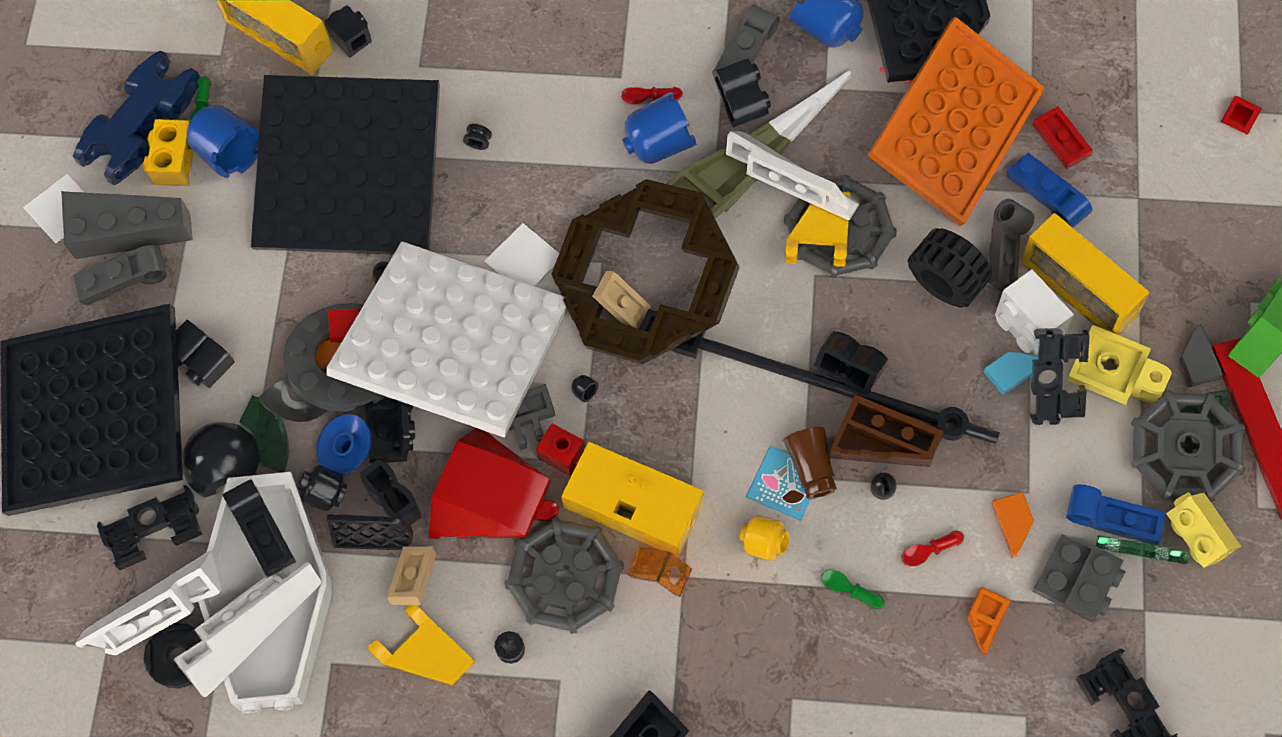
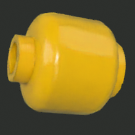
M757 515L748 524L745 523L740 531V541L743 542L744 550L753 557L773 561L779 555L783 556L789 545L790 534L786 531L784 523L776 519Z

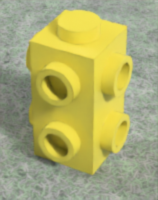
M1188 492L1173 502L1175 508L1166 513L1171 520V527L1174 532L1184 539L1189 546L1190 555L1203 568L1219 563L1242 547L1205 493L1191 495Z

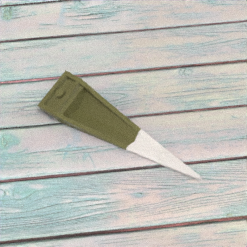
M847 71L801 103L748 135L781 154L851 78V71ZM726 147L683 168L666 184L701 192L716 219L724 211L727 212L757 179L746 174V163L726 155Z

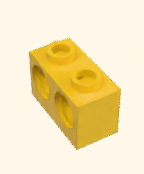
M155 119L153 130H150L148 135L149 155L145 156L143 164L144 172L148 174L154 185L188 186L194 154L193 149L187 142V128L190 121ZM171 163L169 166L162 168L164 165Z

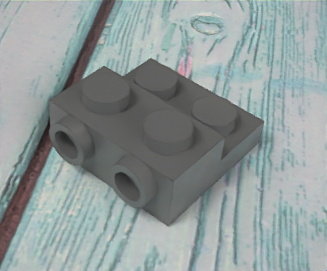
M1062 534L1032 592L1092 622L1097 614L1104 616L1112 601L1111 598L1107 597L1111 586L1118 588L1126 572L1120 569L1124 560L1095 545L1091 549Z

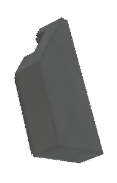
M1202 324L1197 325L1180 358L1191 387L1219 380L1223 376Z

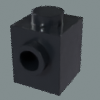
M348 5L334 11L329 18L324 20L330 37L349 58L372 42L366 19L359 11L354 12Z

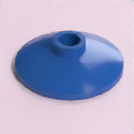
M352 414L341 415L330 421L321 432L317 443V457L321 466L342 475L349 474L359 468L366 460L371 449L372 435L368 424L362 418Z

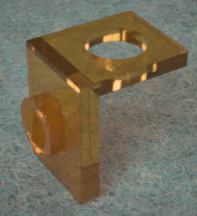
M639 547L627 575L634 579L657 582L673 595L680 597L692 568L669 551ZM677 566L680 571V578L673 585L670 582L669 576L671 570Z

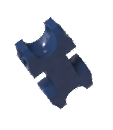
M161 50L152 54L143 63L138 65L126 80L124 90L130 96L112 118L100 114L86 127L72 156L76 163L85 167L102 155H111V159L105 168L104 176L114 186L122 182L132 172L137 170L144 162L145 156L149 155L150 147L146 138L150 130H153L155 119L161 120L166 116L171 120H176L188 108L198 89L197 81L200 78L198 71L190 68L175 79H163L171 61L167 54Z

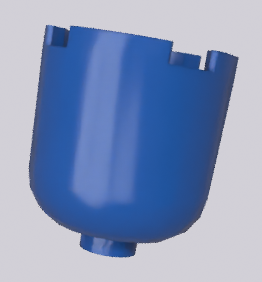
M806 0L803 4L799 1L797 2L790 15V20L822 44L836 48L848 40L854 42L863 30L859 25L862 22L864 12L858 0Z
M672 92L634 111L625 121L624 129L627 137L622 138L624 146L629 155L635 153L639 160L644 163H657L697 145L695 137L693 135L690 136L686 128L689 123L677 99L674 100Z
M221 105L206 106L200 109L189 122L187 142L193 151L218 175L229 178V174L236 171L242 174L258 158L256 148L259 141V131L230 109Z

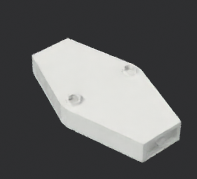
M291 472L228 478L224 489L225 493L252 479L296 560L294 564L286 567L287 571L292 573L304 565V563L309 562L321 580V585L224 679L231 704L238 710H241L243 714L260 713L261 708L274 707V710L286 711L294 709L295 704H304L332 596V580L306 505L302 501L301 491L297 488L298 483ZM223 496L207 548V552L211 551L213 554L222 590L217 595L198 601L204 621H207L266 577Z

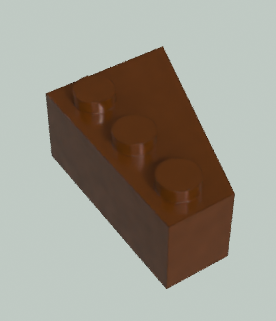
M854 395L831 447L830 458L930 467L944 431Z

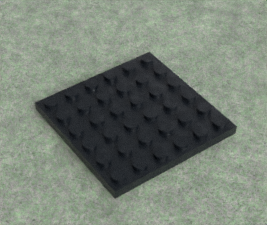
M264 75L251 248L253 250L394 255L400 243L405 242L430 251L440 97L439 80Z
M171 304L0 341L3 514L12 516L183 480L175 308Z

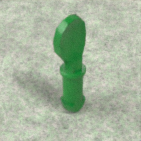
M202 76L197 81V98L194 102L197 108L192 113L190 121L200 109L209 105L208 97L211 81L207 76Z
M830 569L822 573L821 580L823 585L829 590L836 593L849 592L851 593V598H856L873 609L884 607L885 601L881 595L872 593L861 587L859 583L855 586L852 585L846 575L840 571Z

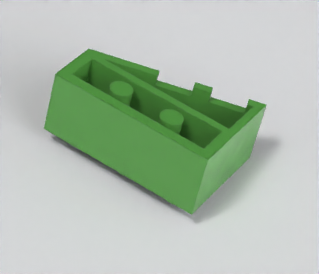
M1278 277L1269 288L1268 293L1257 306V310L1247 321L1250 326L1228 355V357L1258 378L1262 376L1282 353L1281 277Z

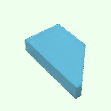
M1008 352L987 366L983 373L998 391L1005 395L1032 376V359H1038V356Z

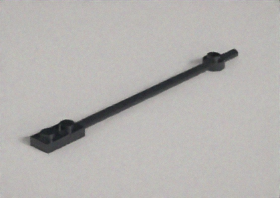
M648 309L640 330L651 331L657 311ZM706 331L671 349V351L695 359L699 349L850 398L858 395L906 416L936 425L937 429L944 431L942 437L946 440L954 441L962 438L964 435H969L996 444L1000 432L969 423L967 414L960 408L948 407L938 413L876 392H859L850 388L844 382L704 338ZM953 422L957 428L954 430L949 429L946 424Z

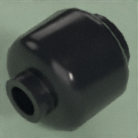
M317 465L310 473L304 471L297 488L303 490L301 498L305 504L323 511H329L333 507H339L345 495L347 484L343 483L344 478L342 474Z

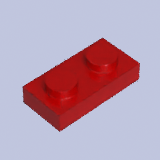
M1059 106L1034 119L1032 126L1066 170L1091 156L1093 149Z

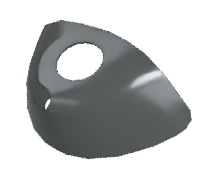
M327 368L320 369L327 374ZM288 377L272 385L259 397L261 404L273 414L290 421L309 422L321 417L328 411L316 407L304 399L301 401L292 400L288 395V388L291 385Z

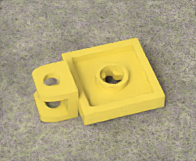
M1092 324L1089 331L1088 362H1079V359H1076L1067 381L1076 385H1084L1086 389L1124 405L1127 404L1130 395L1147 403L1153 404L1162 396L1172 374L1171 370L1167 366L1148 358L1151 348ZM1108 359L1114 360L1113 365L1117 369L1106 370L1101 361L1107 362Z

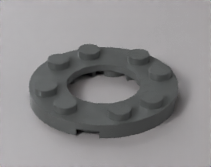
M348 303L320 309L305 317L288 337L283 354L286 375L293 390L308 403L326 410L352 411L356 410L355 406L371 401L375 404L386 397L327 376L316 364L315 355L318 347L326 338L330 337L328 310L362 309L364 305Z

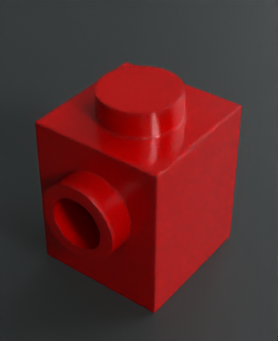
M551 423L536 447V452L539 460L571 476L586 447L583 439Z

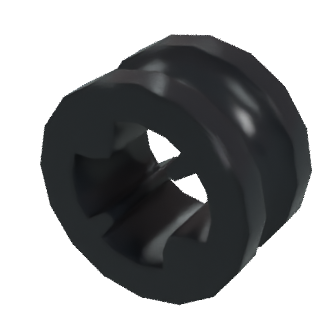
M479 124L468 125L466 129L468 134H465L463 138L464 143L474 149H487L489 146L488 140L492 137L490 129Z
M507 631L497 637L494 647L501 661L513 664L522 659L525 654V645L519 634ZM509 640H514V644L518 649L516 652L511 650L512 654L508 655L502 645L505 642L508 645Z

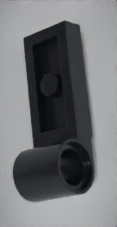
M252 479L222 494L267 578L296 562Z

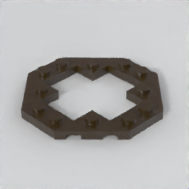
M648 179L636 184V188L622 196L618 194L599 205L600 208L572 219L551 274L562 296L566 297L563 301L572 320L576 324L583 344L590 350L639 364H645L718 325L740 268L701 192ZM639 211L690 223L681 249L685 253L708 258L689 311L660 304L650 332L600 319L603 306L592 297L597 287L583 283L602 231L629 238Z

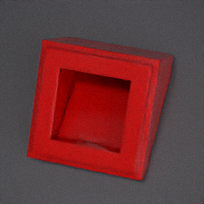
M1235 95L1221 122L1248 135L1262 108Z

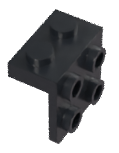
M380 400L375 404L371 401L365 404L366 423L372 435L371 449L368 454L369 463H374L378 459L385 463L407 461L408 451L413 450V439H415L414 420L411 421L413 405L398 400Z

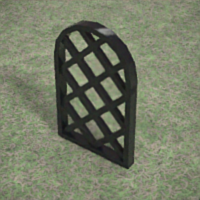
M327 515V523L334 548L403 549V547H408L412 543L414 532L411 526L396 518ZM355 523L360 527L358 529H354L349 525ZM377 524L383 528L377 530L371 526ZM394 526H397V527L402 528L403 530H402V531H399V530H397V529H395V528H393V527H394ZM342 529H346L351 533L345 535L339 531ZM368 530L373 534L367 536L366 534L362 533V531ZM389 530L395 535L390 537L384 534V532ZM357 535L363 538V540L359 542L352 537ZM379 536L385 539V541L379 542L374 538ZM399 537H402V538H404V539H406V540H405V541H402V542H399V541H397L396 539H398Z

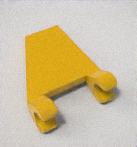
M842 192L850 197V192ZM810 204L786 239L785 263H797L799 243L835 246L833 265L845 267L849 220Z
M408 605L405 608V612L419 628L393 654L378 640H374L368 646L370 653L384 666L451 686L475 663L418 605Z

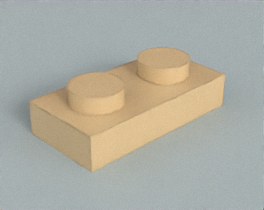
M614 271L605 272L592 296L623 325L636 329L640 328L648 309L651 307Z
M433 546L403 547L387 595L390 605H421L436 558Z

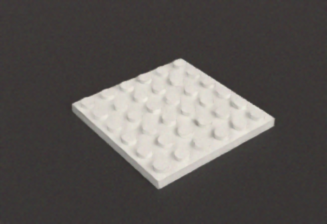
M401 242L327 366V376L505 438L568 310L563 301L566 297Z

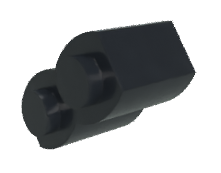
M749 58L713 72L715 83L733 128L769 114L768 108L771 107L769 96L766 91H761L758 80L761 79L759 69L755 63L751 64Z
M186 320L176 330L178 368L182 366L186 369L185 375L195 385L199 386L202 383L210 389L235 361L222 346L208 337L191 321Z
M833 331L820 348L814 362V367L828 377L842 379L846 385L856 391L870 393L881 376L888 358L874 347L860 345L853 337L842 332Z
M378 459L360 472L361 480L374 502L382 506L387 517L404 521L409 526L421 518L420 509L412 493L398 482L395 473L388 464Z

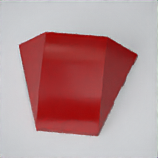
M475 428L456 442L431 497L428 537L430 539H440V537L467 539L468 536L526 538L551 481L489 433Z

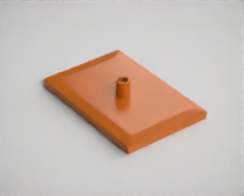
M954 17L950 20L867 156L958 226H962L966 223L1045 87L961 20Z

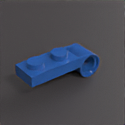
M1030 153L1024 155L1007 169V177L1051 210V215L1056 213L1072 228L1092 213V205L1082 193Z
M1077 484L1073 486L1066 518L1069 521L1158 546L1161 540L1166 512L1102 496V492L1099 489L1089 485Z

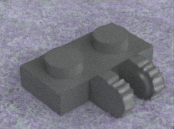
M546 384L527 391L508 430L514 429L520 450L527 448V440L521 430L522 426L533 424L536 441L540 443L544 434L539 421L556 416Z

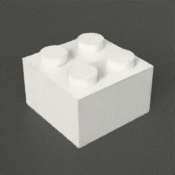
M1031 269L1003 290L995 316L1001 328L1005 331L1009 330L1017 339V344L1023 352L1038 356L1039 339L1035 338L1034 331L1043 328H1059L1065 336L1074 314Z

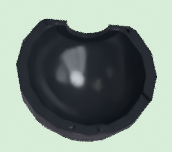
M221 421L209 423L195 431L189 437L182 452V467L185 479L190 488L204 498L217 494V488L226 485L228 478L255 475L260 463L259 446L254 436L238 424Z

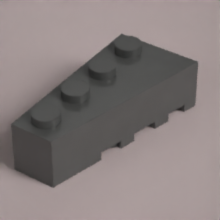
M61 191L64 244L75 259L135 250L146 245L159 246L193 240L191 215L182 198Z

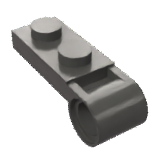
M753 4L739 24L713 72L748 58L751 64H753L765 41L770 40L774 35L780 17Z
M1010 198L1002 200L995 209L990 243V266L993 275L988 283L1001 291L1018 280L1020 235L1026 234L1032 228L1035 220L1033 212Z
M146 245L74 275V280L80 302L88 305L138 282L143 284L159 283L167 277L160 248L156 245Z

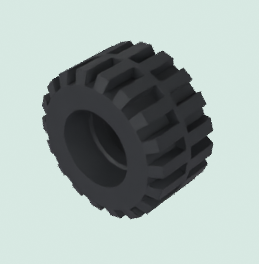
M943 228L931 230L908 258V266L912 274L930 294L947 304L959 308L968 307L993 275L990 264L972 243L964 237Z

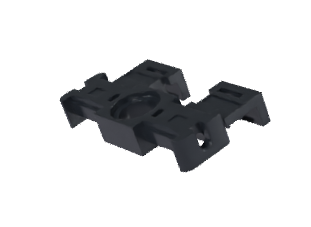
M1059 328L1036 329L1034 336L1036 339H1039L1038 359H1032L1031 390L1033 395H1036V414H1030L1033 424L1043 425V420H1048L1050 425L1059 424L1061 421L1059 414H1061V418L1085 417L1087 393L1085 386L1079 385L1077 393H1067L1066 390H1062V360L1064 363H1068V359H1079V362H1088L1090 339L1088 331L1082 330V334H1065L1064 337L1062 330ZM1052 370L1056 373V377L1052 382L1045 384L1038 380L1039 375L1043 371Z
M183 485L185 492L160 502L155 497L127 509L129 516L104 526L101 522H98L97 528L102 542L106 548L112 551L115 559L114 565L117 569L122 570L145 560L144 551H139L137 543L140 542L139 538L146 537L166 527L174 529L175 536L171 537V540L176 546L203 535L195 515L199 513V507L194 500L193 492L187 485ZM149 510L155 511V521L150 525H142L140 519L143 513Z
M1118 649L1101 658L1096 664L1095 669L1076 678L1077 683L1091 705L1100 701L1099 696L1108 693L1109 696L1113 694L1129 719L1130 724H1128V727L1130 729L1122 733L1119 730H1115L1110 734L1111 737H1178L1177 733L1172 736L1169 734L1155 710L1160 706L1142 677L1135 680L1123 661L1121 655H1123L1125 650ZM1131 692L1142 694L1145 699L1144 708H1132L1127 701L1128 694Z

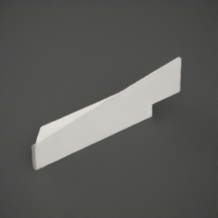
M730 131L728 134L726 155L746 163L747 175L846 220H850L858 208L859 203L842 193L835 183L806 171L744 132Z
M211 551L206 552L86 628L75 644L80 648H83L86 644L105 648L106 654L116 656L191 614L194 609L192 603L217 595L222 590Z
M309 562L304 563V565L292 573H289L284 568L268 578L264 577L197 627L195 631L202 641L177 656L174 661L203 697H207L321 585L320 578Z

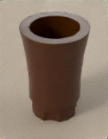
M807 428L792 433L783 439L798 473L801 486L805 488L807 499H815L834 493L837 487L834 482L835 475L828 452L825 428Z

